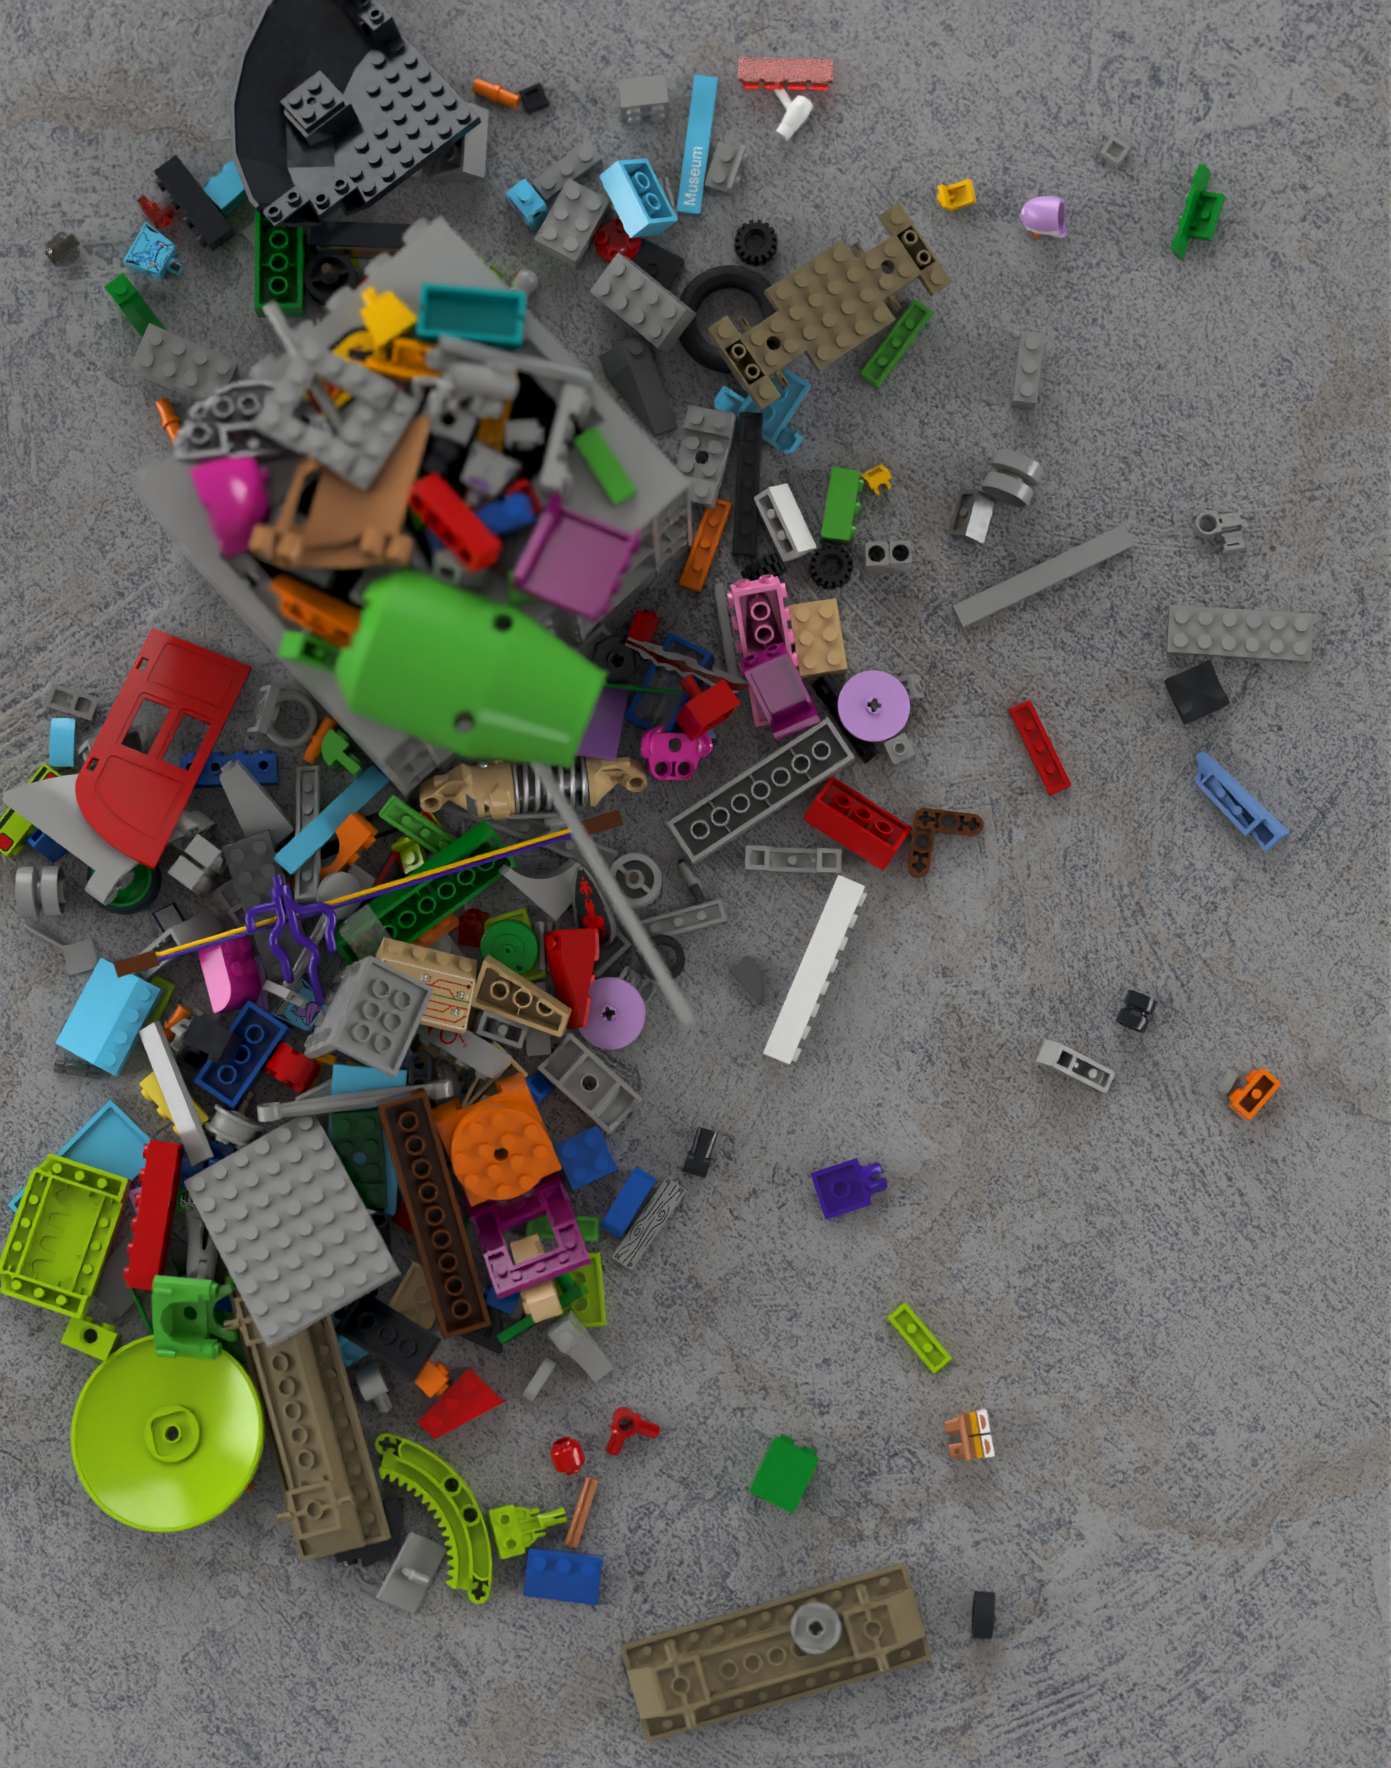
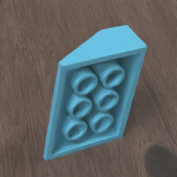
M101 957L60 1033L56 1044L115 1076H121L141 1038L138 1031L147 1026L146 1024L154 1013L165 990L135 974L118 978L114 964Z

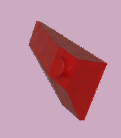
M599 928L545 932L546 959L558 999L572 1009L567 1029L587 1027L591 997L589 995L590 983L595 982L596 975L592 974L594 961H598L600 953Z

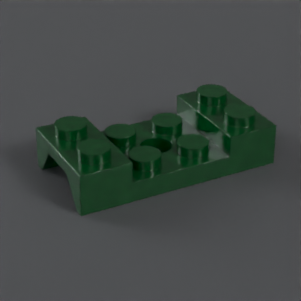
M374 1108L356 1112H331L334 1149L366 1209L387 1208L388 1195L383 1128L378 1109ZM357 1152H362L366 1155L367 1161L361 1165L356 1164L353 1160V1155Z

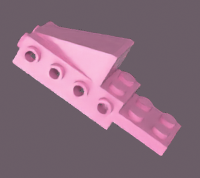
M763 575L759 577V580L749 581V579H741L736 581L735 584L730 585L731 593H727L729 608L734 607L735 616H731L733 631L738 630L739 639H735L737 654L742 653L744 660L750 654H757L766 650L770 645L784 642L795 666H798L797 654L792 652L791 644L795 643L793 631L788 629L787 621L791 620L788 606L784 607L783 598L787 597L785 583L780 584L778 576ZM739 662L741 676H744ZM748 685L755 727L770 725L751 686L749 687Z

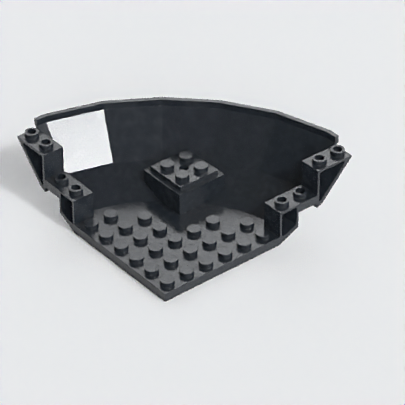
M268 0L263 6L239 59L230 100L231 155L248 200L257 212H262L275 227H314L323 225V220L338 208L346 216L370 208L482 121L479 115L400 34L392 15L377 0ZM316 101L313 105H309L310 102Z

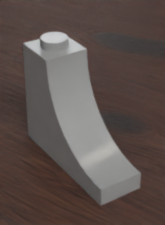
M569 858L557 869L539 875L519 873L503 864L498 872L543 912L556 921L572 903V882L576 868L579 865H585L588 869L590 867L580 859L576 862Z
M209 910L170 927L140 954L156 950V952L168 950L220 934L223 929L213 912ZM181 956L159 963L160 966L140 972L146 980Z
M571 1309L550 1323L549 1337L563 1355L566 1353L571 1356L594 1382H597L614 1369L612 1362Z

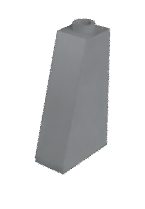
M239 759L234 763L229 761L220 769L222 771L220 773L221 784L245 837L269 829L276 845L295 830V824Z

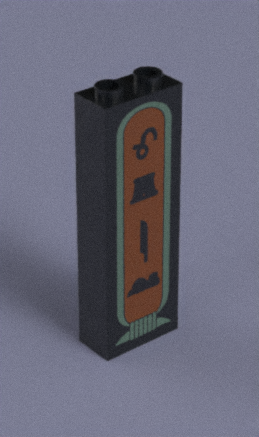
M323 221V225L309 227L308 245L312 255L324 250H336L345 254L349 259L374 260L384 252L388 253L392 258L407 245L402 238L413 224Z

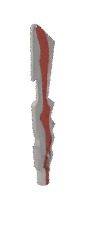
M628 637L625 646L638 651L643 659H651L656 666H664L667 671L676 670L683 678L693 674L710 686H714L724 679L734 694L750 687L749 682L715 667L712 672L699 666L697 660L678 653L666 652L662 646L645 641H637L631 637Z

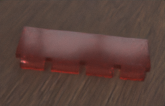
M739 57L738 81L743 82L744 89H759V82H764V89H783V82H788V89L806 90L807 83H811V90H828V83H833V58Z

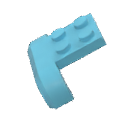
M785 368L782 373L790 385L782 390L775 378L770 379L781 394V397L761 411L750 395L744 399L723 385L714 399L717 410L734 413L738 418L737 423H739V412L763 413L762 439L785 454L796 451L804 437L786 425L810 390L811 384Z

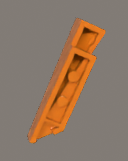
M284 575L279 576L271 584V589L278 593L282 601L280 609L283 615L339 648L351 650L350 642L355 631H359L361 626L359 621L362 614L361 611Z

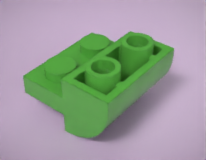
M330 729L324 736L321 746L324 760L334 772L340 766H343L358 779L364 773L362 770L364 765L352 754L354 752L350 746L352 742L340 730L335 733Z

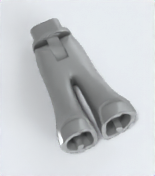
M186 1209L185 1223L188 1236L187 1278L213 1280L219 1251L208 1230L205 1250L203 1249L202 1240L205 1223L198 1209Z

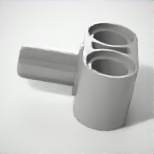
M374 1361L355 1370L357 1383L365 1401L373 1399L381 1413L388 1412L393 1407V1404L386 1393L389 1391L388 1383L379 1361Z

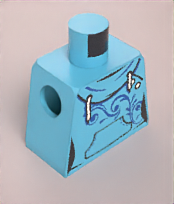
M146 222L123 260L127 268L161 280L168 271L179 276L185 266L184 262L176 259L178 254L177 247Z

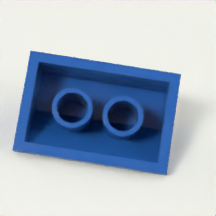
M530 1546L524 1596L597 1605L603 1555Z

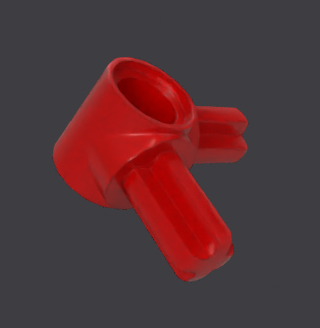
M619 1407L613 1413V1423L610 1427L612 1434L605 1450L610 1455H619L625 1439L631 1435L634 1436L635 1433L656 1439L659 1435L660 1426L640 1419V1415L634 1413L628 1407ZM622 1419H631L630 1422L625 1425L619 1423Z

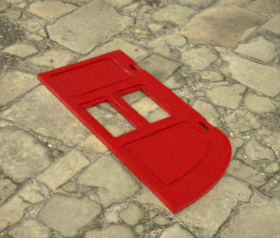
M151 629L75 782L76 802L81 814L90 827L108 844L129 858L155 870L252 670L251 666L157 629ZM142 661H148L144 671L139 670ZM144 699L170 709L148 755L121 745ZM184 715L210 724L188 771L162 761ZM93 760L98 761L94 771L88 770Z

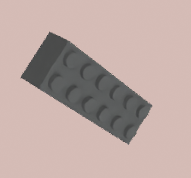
M269 829L222 846L221 849L245 914L255 905L272 901L269 889L274 886L272 877L282 875L283 883L289 884L284 868L274 860L278 852ZM290 888L292 898H293V900L295 901V898H294V896H293L292 890H291V888ZM275 911L256 915L255 923L276 917ZM298 920L301 933L308 937L303 920ZM287 923L279 935L278 943L287 953L293 969L304 946L293 939L289 924ZM272 928L254 933L253 936L270 981L275 983L284 981L280 961L272 953L269 946V935ZM308 965L306 966L303 973L308 972Z

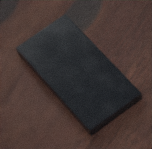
M369 1293L351 1302L335 1328V1332L415 1382L442 1340Z

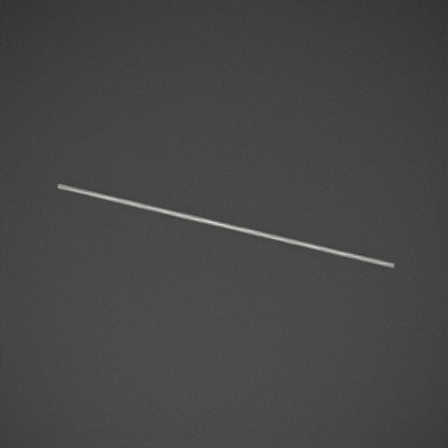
M271 302L263 309L294 359L301 346L276 303ZM316 376L309 387L338 435L345 421L320 378ZM403 522L400 535L413 540L411 533ZM414 541L410 556L412 563L417 570L433 576L431 567ZM530 763L682 1023L686 1027L695 1022L694 1015L546 764Z

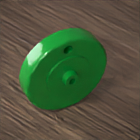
M502 919L493 923L485 931L480 942V955L483 961L489 954L519 975L526 973L533 966L539 952V944L534 931L527 924L516 919Z

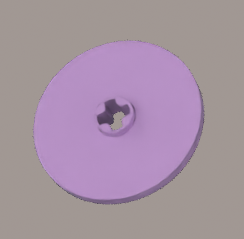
M864 671L853 676L844 685L838 698V714L843 726L850 734L867 742H881L894 737L902 730L910 713V700L905 687L897 678L883 671ZM873 700L876 701V705L880 706L876 712H872L871 707H867V704H871Z
M604 977L595 980L594 983H590L589 995L591 997L587 1027L578 1028L588 1042L602 1049L614 1050L629 1045L639 1036L645 1023V1005L640 993L629 982L617 977ZM609 1009L615 1011L612 1020L610 1016L606 1017L605 1012Z

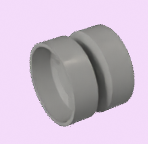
M998 449L991 464L992 468L997 472L987 473L981 489L1000 502L1018 508H1027L1034 493L1028 485L1036 486L1044 469L1039 463L1021 453L1007 449Z
M36 866L19 867L16 873L15 885L19 916L21 918L38 917L41 904L46 917L64 916L68 892L62 866H44L41 880Z

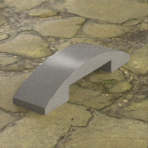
M745 845V870L780 873H841L842 849L779 848Z

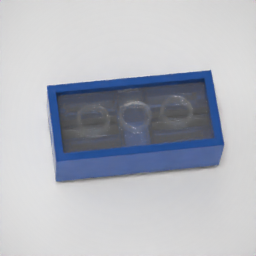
M672 633L668 634L662 646L666 652L678 653L697 660L699 666L708 670L711 669L715 661L712 653ZM659 654L656 657L658 663H667L678 668L681 672H693L704 678L708 675L689 667L684 660H672ZM653 663L641 686L680 690V694L638 691L624 716L628 723L644 731L663 725L665 726L664 732H677L680 726L675 718L683 706L690 701L688 695L679 685L684 678L676 670L667 671L664 666H656ZM691 674L701 688L704 681Z

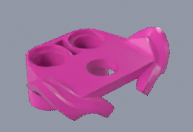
M663 725L646 730L642 735L641 756L646 758V772L660 780H686L691 778L695 773L699 759L706 757L713 748L711 738L706 733L691 742L684 731L664 732L665 726ZM673 738H677L680 741V747L676 751H670L668 748V743ZM658 762H662L661 770L655 772V765ZM681 762H685L683 771L678 772V765Z

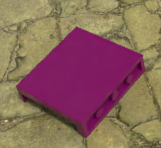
M553 493L512 577L511 588L598 624L602 615L607 616L610 611L612 602L609 600L612 594L617 596L622 581L619 579L621 575H627L632 561L629 558L631 554L636 555L642 542V540L638 539L640 528H636L633 535L562 506L563 497Z

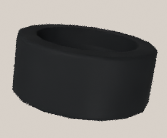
M660 934L649 938L653 947L664 944L670 946L675 951L676 963L668 971L672 980L680 975L685 966L686 958L683 947L675 938L669 935ZM640 951L639 961L642 971L648 978L658 982Z
M975 1591L972 1607V1638L991 1640L995 1621V1593Z

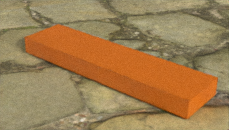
M717 499L715 510L705 508L678 586L701 594L730 514L732 503Z

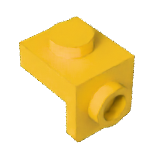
M970 179L949 186L943 184L937 186L939 191L937 194L938 203L950 212L977 203L972 180Z

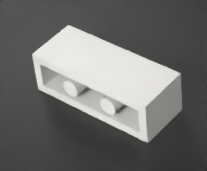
M787 483L768 487L754 497L783 562L802 558L817 548Z

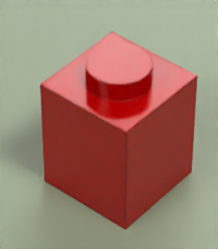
M643 609V612L637 610L627 639L631 637L637 641L653 643L660 624V618H657V614L652 611Z

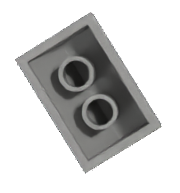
M466 102L479 115L482 122L434 158L432 180L470 183L485 178L487 130L489 124L488 109Z

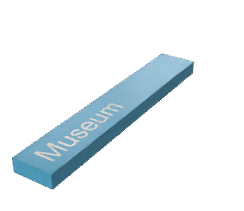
M694 75L677 214L700 216L718 77Z

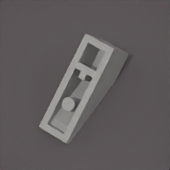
M1047 1039L1036 1062L1104 1094L1107 1093L1116 1073L1061 1043Z

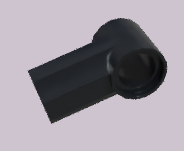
M698 1127L691 1151H688L683 1172L706 1178L712 1160L711 1154L718 1135L717 1132Z

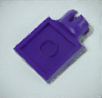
M855 1158L810 1173L825 1220L872 1205L871 1195L888 1187L886 1177L875 1181L872 1180V1176L884 1173L880 1163L861 1166L858 1159Z

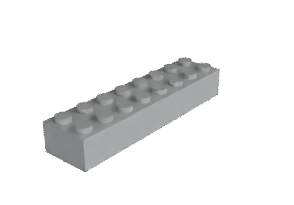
M826 718L666 823L667 827L694 866L852 763L855 757L830 719Z

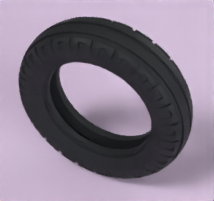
M738 265L713 267L696 276L686 286L679 298L696 313L679 337L688 355L698 364L709 370L720 373H732L719 354V349L709 344L700 334L696 323L698 309L704 299L711 293L720 289L735 288L747 292L758 302L765 320L776 312L764 294V291L771 287L772 284L758 272ZM767 340L768 348L775 350V343Z

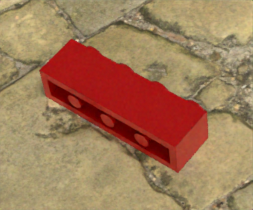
M434 473L411 484L406 502L471 574L496 562L501 548L498 539L487 530L481 520L455 495L446 482Z

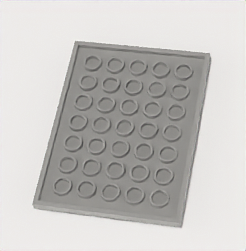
M316 1114L300 1115L183 1181L269 1349L401 1274Z

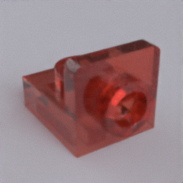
M145 195L137 200L141 210L156 229H159L161 226H168L173 221V217L176 216L170 205L161 211L157 203L153 199L149 201Z
M470 908L459 917L458 945L480 948V942L485 933V922L489 918L488 912H482L478 908Z

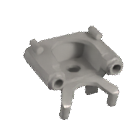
M439 348L429 350L425 362L430 367V370L441 372V377L418 376L412 382L413 399L415 400L424 399L423 385L433 384L438 388L430 393L431 414H440L441 402L447 404L448 398L450 399L447 407L456 411L459 399L469 396L467 407L482 418L490 417L498 419L502 412L503 401L501 398L510 400L514 397L517 390V380L514 376L515 367L497 362L493 364L442 351Z

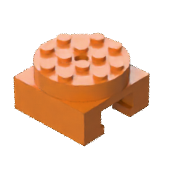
M522 1072L495 1082L499 1094L463 1108L459 1098H456L431 1109L438 1133L471 1207L489 1199L505 1200L520 1196L533 1188L542 1177L562 1169L551 1138ZM498 1148H505L502 1151L503 1157L500 1152L497 1153L495 1152V1150Z

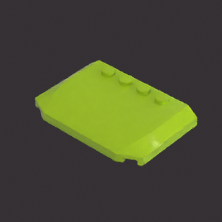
M49 1153L46 1156L47 1158L38 1167L33 1169L28 1178L0 1258L2 1285L0 1291L2 1294L83 1320L90 1308L130 1192L131 1179Z

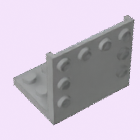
M370 955L337 971L333 979L335 986L325 997L326 1006L314 1021L316 1028L313 1034H310L305 1041L304 1047H306L304 1056L314 1059L337 1049L394 1078L397 1076L434 988Z

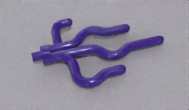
M282 875L272 877L274 886L269 888L272 901L255 905L246 912V929L250 933L256 930V915L275 911L277 921L269 935V946L272 953L280 961L285 982L291 984L294 981V975L290 959L278 943V938L284 930L287 916L293 939L306 947L311 954L308 974L315 1002L318 1006H323L325 998L318 973V966L321 960L320 950L315 942L301 933L296 913L301 915L323 912L326 915L327 922L324 933L330 953L337 951L334 936L337 924L336 913L329 904L323 902L306 905L297 904L292 898L289 884L283 883Z

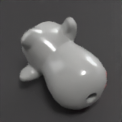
M521 270L513 280L512 288L509 290L526 292L528 299V296L539 285L538 277L530 270ZM527 301V308L532 306V303Z

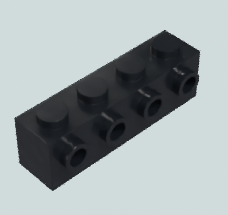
M177 155L153 171L157 177L154 182L162 193L164 191L169 193L171 196L168 199L176 211L181 209L185 215L182 219L189 229L193 227L199 233L196 235V238L204 248L209 246L213 252L235 236L232 227Z

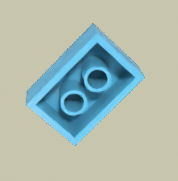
M647 158L619 160L599 175L603 187L608 193L613 207L630 238L660 235L678 221Z

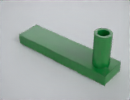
M569 1272L555 1277L564 1293L559 1296L561 1309L589 1293L584 1284L576 1286ZM530 1314L496 1336L501 1344H505L540 1322L534 1323Z

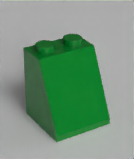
M782 1433L780 1437L774 1436L748 1490L793 1514L819 1458L815 1456L817 1451L806 1445L802 1449L793 1444L795 1442L794 1439Z

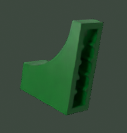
M121 273L104 287L115 305L142 338L149 323L166 330L124 273Z

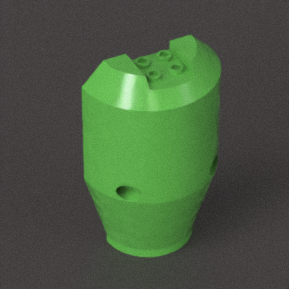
M405 566L369 584L362 597L365 607L359 620L361 622L358 632L355 631L350 642L351 650L342 648L335 672L336 682L350 713L467 758L557 765L571 770L587 722L604 680L607 677V671L597 668L524 611L460 586L456 588L433 579L432 575ZM500 624H506L511 630L499 632L496 628ZM462 721L470 722L473 726L472 730L468 733L459 732L457 729L459 723Z

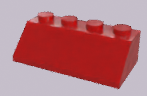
M833 776L826 782L803 817V820L812 827L825 833L832 840L839 842L851 852L864 858L882 871L886 869L912 829L911 826Z

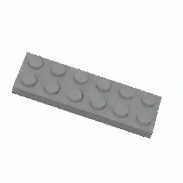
M1169 605L1166 654L1310 663L1314 614Z

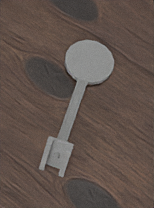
M342 871L331 873L319 885L317 902H326L361 891L358 880L351 874ZM359 902L334 909L337 920L350 916L358 907ZM322 913L309 938L317 946L324 935L327 917L324 913ZM304 947L292 969L294 975L293 983L288 984L284 980L281 985L266 980L262 988L277 995L280 999L304 1009L308 1000L295 990L300 983L298 982L310 961L311 954L309 950Z

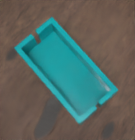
M422 283L419 304L421 311L418 313L416 332L419 342L439 343L440 335L442 334L497 349L522 351L527 309L526 292Z

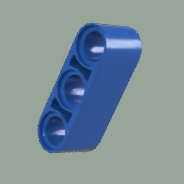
M636 1166L599 1227L621 1239L654 1185L656 1178Z

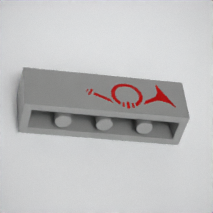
M419 1024L415 1032L420 1035L419 1041L429 1047L435 1044L439 1047L437 1052L447 1058H450L451 1055L458 1058L455 1063L467 1070L471 1066L476 1069L474 1074L485 1081L489 1078L498 1081L512 1057L466 1029L465 1034H460Z

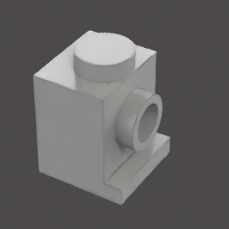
M537 420L506 421L507 452H513V447H517V450L530 451L533 450V447H539V444H543V428H538Z

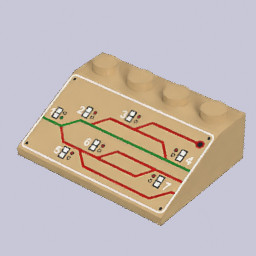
M383 938L376 953V959L434 988L419 1024L465 1034L476 982L477 960Z

